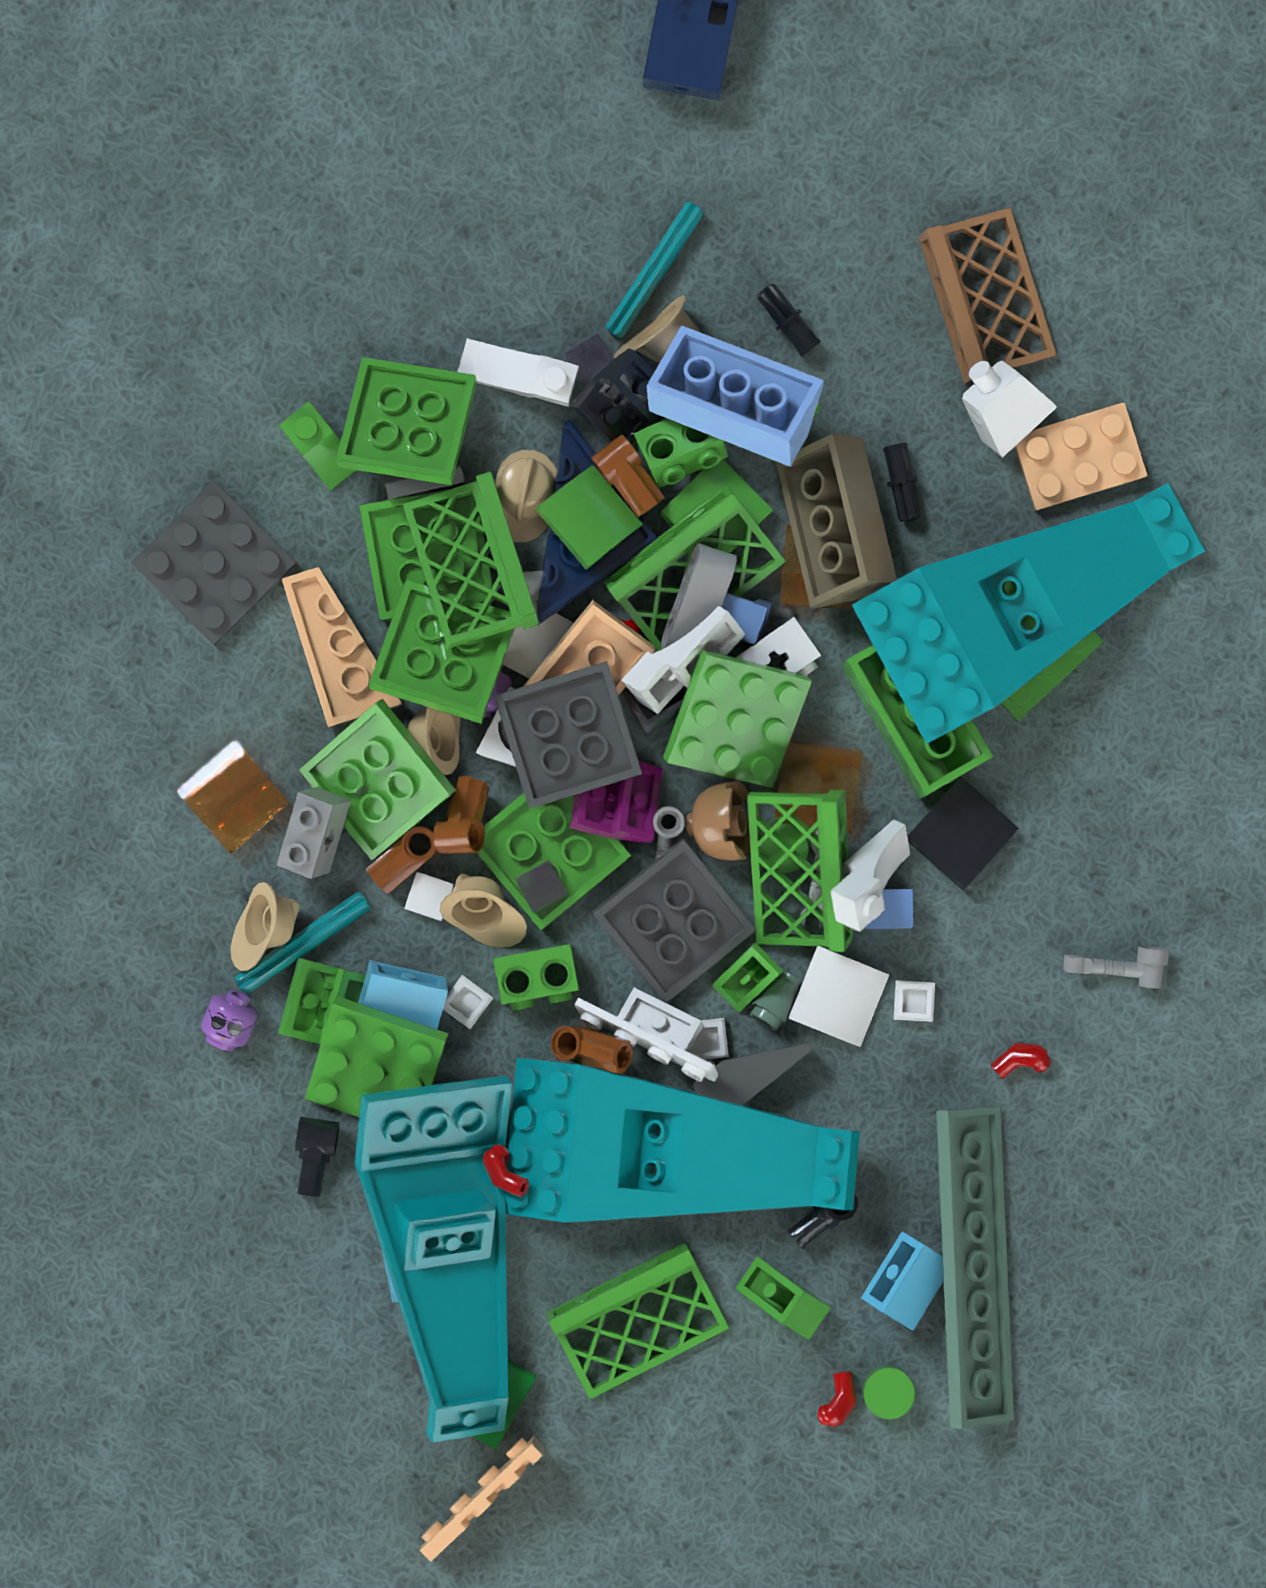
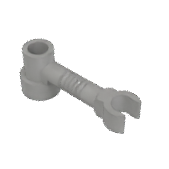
M674 806L661 807L654 815V829L659 834L656 859L673 846L674 837L678 836L684 828V816ZM671 814L676 818V822L672 827L662 825L661 819L664 815Z
M1138 946L1136 962L1109 961L1108 959L1064 955L1063 970L1068 973L1139 978L1138 986L1162 988L1164 966L1168 965L1169 949Z

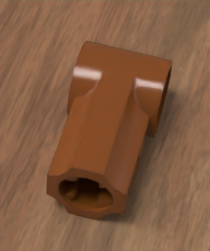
M620 435L590 457L600 474L609 485H614L636 517H640L665 498L653 479L642 467L641 458L623 435Z
M461 776L454 783L456 791L451 795L446 818L438 820L434 827V844L437 851L441 854L479 853L484 846L485 830L481 820L489 786L484 781L474 779L471 776Z
M426 826L414 827L408 830L403 838L366 868L370 877L387 895L439 853L434 844V830ZM418 833L426 834L431 840V848L425 855L417 854L412 848V840Z
M561 1026L555 1030L551 1037L552 1053L561 1061H574L618 1074H623L626 1068L632 1064L634 1050L631 1047L630 1040L597 1032L590 1027Z

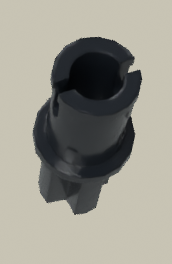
M772 283L759 292L757 299L778 326L775 329L777 331L782 330L801 357L821 342L799 315L802 311L800 309L796 311L775 284Z
M907 443L894 444L883 448L890 477L887 487H892L897 516L900 522L914 521L921 516L914 484L918 479L912 474Z

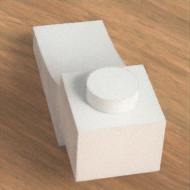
M467 338L458 372L476 375L477 383L569 407L579 373V366L543 355L538 356L510 350Z
M718 606L704 621L675 643L653 654L647 651L622 678V682L641 704L658 714L683 686L688 688L701 650L727 655L745 633L730 613Z
M892 820L844 863L846 878L831 890L837 922L860 932L885 910L882 892L894 871L910 855L905 824Z

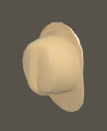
M682 295L670 303L653 323L627 341L615 353L614 359L630 348L634 351L637 350L655 362H661L681 325L699 332V329L682 308L686 301V296Z
M521 450L510 454L501 463L496 476L495 487L513 542H528L538 538L548 526L536 509L553 495L556 468L546 455L535 450Z
M430 707L418 711L409 722L407 730L443 775L454 772L459 761L460 717Z
M461 874L456 880L452 893L447 895L440 904V913L443 919L485 945L498 948L511 947L520 943L526 935L527 924L524 917L514 907L505 902L500 886L492 879L479 876L470 877L466 874Z
M267 882L258 883L254 887L248 904L236 925L230 946L231 959L238 970L249 971L257 965L267 948L282 946L290 940L300 908L296 900L275 894L272 886Z

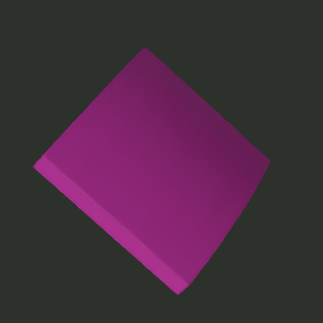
M638 761L642 772L641 775L574 795L570 828L614 839L651 843L654 839L653 818L658 809L663 769Z

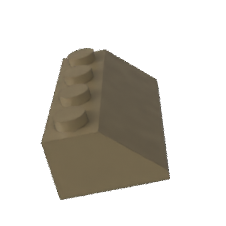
M832 433L800 449L791 467L776 461L810 608H819L863 599L897 580L863 437Z

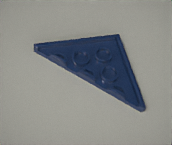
M570 419L564 423L553 494L594 465L590 457L595 452ZM612 485L611 487H612V488L615 490V492L620 496V498L625 502V500L622 498V496H621L620 493L617 491V489L614 487V485ZM642 516L637 517L643 524L638 530L616 548L611 549L587 570L548 526L536 610L539 625L611 575L658 538Z

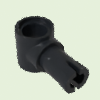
M300 1117L295 1151H299V1158L302 1159L298 1194L311 1197L320 1196L325 1163L330 1162V1156L334 1157L336 1153L340 1122Z
M854 1193L853 1210H847L843 1213L833 1212L830 1208L813 1206L814 1209L793 1227L787 1229L793 1239L805 1231L796 1240L798 1245L805 1249V1246L828 1227L833 1229L842 1221L852 1218L858 1209V1198Z

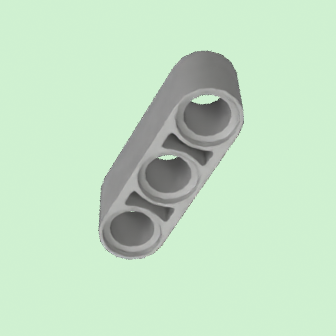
M699 543L695 546L663 633L661 649L668 647L687 635L718 606L722 607L734 574L737 560L736 555Z

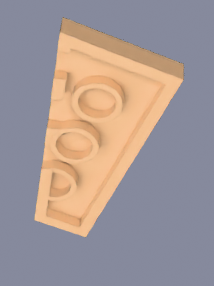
M317 567L282 578L328 728L358 719L381 699L385 701L390 709L403 705L398 697L369 689V681L377 661L321 569Z
M535 1436L528 1442L523 1438L519 1439L506 1452V1455L510 1458L509 1461L499 1470L493 1465L477 1481L482 1487L472 1497L464 1493L450 1507L449 1510L453 1515L443 1525L437 1520L421 1536L425 1543L421 1546L420 1551L430 1562L469 1526V1521L474 1516L477 1518L494 1502L502 1489L509 1488L520 1478L529 1462L534 1464L543 1456L545 1447Z

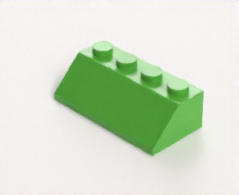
M874 645L850 657L840 665L918 799L925 797L993 757L972 720L926 744Z

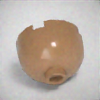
M739 781L713 785L700 793L694 802L692 813H688L686 818L689 836H694L696 844L705 854L718 860H745L747 857L744 853H751L749 817H746L744 801H748L747 796L749 793L745 785Z

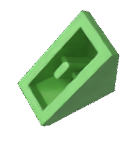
M755 942L712 986L739 1013L783 970Z

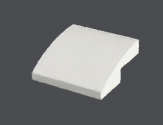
M817 946L788 1018L861 1047L889 974Z

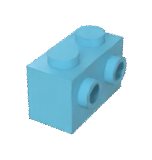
M370 960L358 1003L437 1029L448 993L446 977Z
M902 1231L861 1299L913 1331L944 1282L943 1256Z

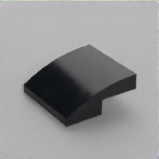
M630 348L607 364L570 404L608 444L620 435H623L632 445L635 441L633 433L644 429L647 424L653 425L663 419V416L649 411L647 384L654 371Z
M960 776L907 837L908 842L964 891L1019 828Z

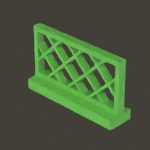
M491 472L476 476L477 481L403 504L447 649L516 627L523 626L525 630L539 625ZM473 494L476 507L469 519L451 511L457 499ZM430 508L441 514L432 530H429L416 523L414 512ZM479 515L483 526L475 522ZM447 517L465 525L456 542L438 534ZM471 528L487 537V542L480 554L462 546ZM420 533L427 536V539L424 542V544L422 542ZM434 540L452 548L442 566L429 560L426 555ZM490 550L494 561L486 557ZM458 552L476 560L467 578L449 569ZM482 563L498 572L499 576L491 589L473 581ZM431 568L438 571L435 579L433 578ZM445 575L463 584L454 601L438 594L437 588ZM501 585L505 596L497 593ZM469 587L487 595L478 613L460 605ZM493 599L508 605L512 617L495 622L484 615ZM442 604L450 607L446 615L444 613ZM455 611L474 619L468 631L451 635L448 624ZM480 622L485 624V626L478 627Z
M727 485L603 580L613 597L622 605L657 651L662 649L661 641L654 633L656 618L669 619L670 612L657 611L660 591L678 593L680 586L661 585L663 571L670 565L685 567V574L694 547L702 541L716 543L715 549L721 550L722 543L743 546L740 566L736 565L734 572H739L738 583L729 592L740 597L786 562ZM739 513L746 522L744 539L723 537L725 523ZM718 529L717 536H711ZM751 531H753V533L757 536V538L760 541L750 540ZM749 546L766 548L773 557L761 568L746 566ZM687 553L686 560H681L680 558ZM745 573L752 574L745 579ZM656 577L655 584L648 583ZM639 589L654 591L651 610L635 609L628 601V598ZM642 617H650L649 626Z
M829 790L827 794L750 792L747 799L756 943L767 945L829 947L831 952H845L853 940V928L836 921L831 897V890L846 878L844 863L849 859L845 790ZM759 804H772L783 816L771 827L759 816ZM785 804L794 805L789 809ZM800 805H817L818 820L810 828L793 813ZM786 819L803 833L792 846L775 831ZM817 827L818 836L813 832ZM760 829L765 832L762 837L760 836ZM768 837L785 851L774 864L761 853V844ZM806 838L819 848L820 858L813 865L795 850ZM788 856L806 871L795 883L777 868ZM819 865L821 874L816 870ZM762 866H763L765 869H767V871H766L764 874H763ZM770 874L788 889L777 901L764 891L763 881ZM809 875L821 886L822 895L815 902L798 888ZM791 893L808 908L797 920L780 906ZM821 902L823 911L818 907ZM765 903L769 906V908L766 911ZM772 911L790 926L782 934L766 933L765 918ZM812 912L823 923L824 935H811L800 923Z
M686 1242L546 1312L548 1322L560 1341L589 1399L729 1329ZM691 1271L697 1282L693 1297L690 1298L672 1292L676 1278ZM668 1283L666 1290L658 1288ZM701 1291L707 1302L698 1300ZM648 1292L664 1296L657 1316L637 1310L641 1296ZM669 1298L690 1304L684 1324L663 1318ZM633 1301L631 1308L624 1306L625 1304ZM696 1306L711 1310L718 1322L704 1330L689 1326ZM618 1310L629 1314L623 1334L602 1328L607 1313ZM634 1316L655 1322L649 1342L628 1336ZM598 1319L597 1325L589 1324ZM661 1324L681 1330L677 1344L669 1348L655 1344ZM578 1328L594 1332L588 1351L572 1347L566 1334ZM687 1332L694 1334L685 1339ZM599 1334L620 1340L614 1359L593 1353ZM626 1342L646 1348L642 1362L634 1366L620 1362ZM652 1350L659 1352L650 1357ZM576 1355L585 1357L583 1367ZM594 1360L611 1365L608 1378L592 1386L586 1375L590 1361ZM617 1368L624 1369V1371L615 1375Z

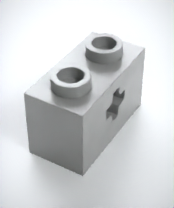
M319 787L298 792L277 866L310 879L330 873L351 800Z

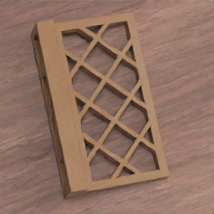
M1011 208L943 227L939 225L928 228L918 237L964 385L973 382L969 377V371L973 365L980 361L988 362L985 349L990 339L1009 350L1004 362L1013 369L1053 358L1057 355ZM1003 219L1007 237L1001 246L983 236L989 223ZM977 226H981L979 232H976L973 229H971ZM961 231L974 239L966 256L952 248L949 234ZM979 242L998 252L990 269L971 259ZM1009 243L1011 244L1013 252L1007 249ZM1003 255L1017 263L1019 273L1014 283L995 273ZM956 260L962 262L960 268H958ZM967 266L986 276L978 293L965 287L961 276ZM991 279L1010 289L1002 306L982 296ZM1021 279L1024 285V289L1018 286ZM1014 293L1023 296L1029 301L1031 309L1025 320L1006 310ZM968 297L974 299V301H973V303L971 304V306H970ZM978 303L998 313L989 330L975 322L973 313ZM1002 316L1021 326L1013 343L994 333ZM1032 317H1034L1036 326L1030 323ZM1026 329L1040 336L1044 351L1031 354L1018 347ZM979 333L985 336L983 343L981 341ZM1014 353L1021 356V358L1011 360Z

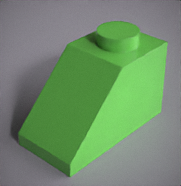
M310 401L279 425L330 491L357 471L337 466L336 458L341 441Z
M758 1256L735 1288L781 1324L810 1340L831 1309L830 1306Z

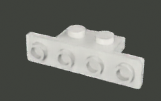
M633 988L617 1017L580 998L574 1004L581 1015L580 1021L590 1028L600 1031L604 1027L614 1032L613 1036L630 1040L632 1048H634L635 1044H638L648 1049L647 1054L667 1065L671 1060L683 1066L681 1071L697 1081H702L704 1077L713 1082L717 1079L718 1073L713 1064L689 1053L704 1026L701 1020L636 988Z

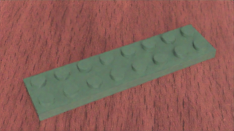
M1000 1106L936 1111L938 1171L940 1181L950 1428L962 1429L1014 1420Z

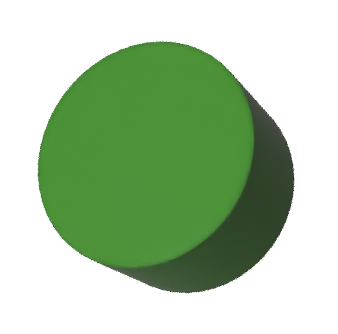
M781 817L770 820L768 824L772 827ZM788 819L775 830L791 846L803 835ZM761 830L760 836L762 837L765 832ZM770 837L761 844V853L773 864L785 853ZM808 838L795 849L805 860L807 859L810 845ZM788 856L777 868L782 873H789L797 870L800 866Z
M890 1365L880 1366L868 1374L863 1384L864 1401L869 1410L880 1418H899L909 1411L914 1402V1385L909 1376L898 1367Z

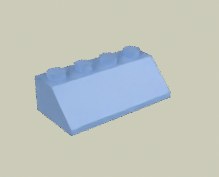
M681 325L647 384L648 405L650 412L791 467L808 436L824 380Z

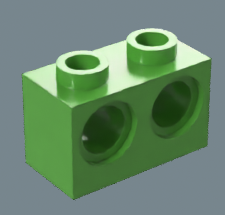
M668 418L633 433L640 453L658 488L676 484L683 480L685 476L701 469L712 468L728 457L723 440ZM706 438L700 443H694L697 439ZM664 454H671L667 458L658 459L660 456Z
M571 944L493 958L501 1004L510 1003L511 1011L535 1007L533 999L549 996L550 1004L573 1000L572 992L579 991ZM553 963H560L567 969V980L561 986H553L546 980V969ZM515 970L525 972L529 978V986L523 993H514L507 986V978Z

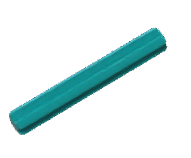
M691 202L685 203L606 324V330L617 338H624L703 217V210Z
M356 892L291 937L286 944L278 946L262 957L255 967L236 975L235 981L241 991L245 994L251 993L293 964L298 958L303 957L368 912L371 908L368 900L361 892Z

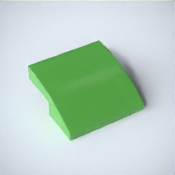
M721 460L716 466L703 469L659 514L673 527L726 485L731 489L757 525H760L771 514L773 509L724 460ZM739 513L725 523L723 537L744 539L746 522ZM718 529L711 536H717ZM702 541L699 543L711 548L716 546V543ZM722 543L721 551L731 553L739 545Z
M594 465L559 489L536 509L586 570L643 525Z
M298 958L278 1033L321 1044L336 996L358 1003L366 975Z

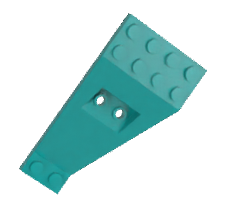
M1169 482L1134 502L919 567L854 603L852 606L927 744L1001 704L1171 570L1206 552L1207 549L1172 484ZM1008 580L1015 582L1017 585V591L1014 595H1009L1005 591V584ZM1026 615H1031L1035 618L1036 625L1032 630L1027 629L1023 624Z
M517 1058L508 1143L510 1159L506 1166L509 1172L528 1179L529 1188L523 1197L505 1191V1214L575 1223L809 1206L853 1210L860 1131L824 1127L640 1078L610 1072L590 1065ZM658 1126H660L661 1128V1134L659 1137L657 1135ZM655 1165H656V1167H657V1174H656V1176H654V1166H655Z
M506 1075L361 1095L355 1167L430 1400L426 1435L432 1443L504 1431L508 1404L505 1190L492 1184L483 1164V1156L486 1150H490L493 1145L498 1144L505 1147L512 1082Z

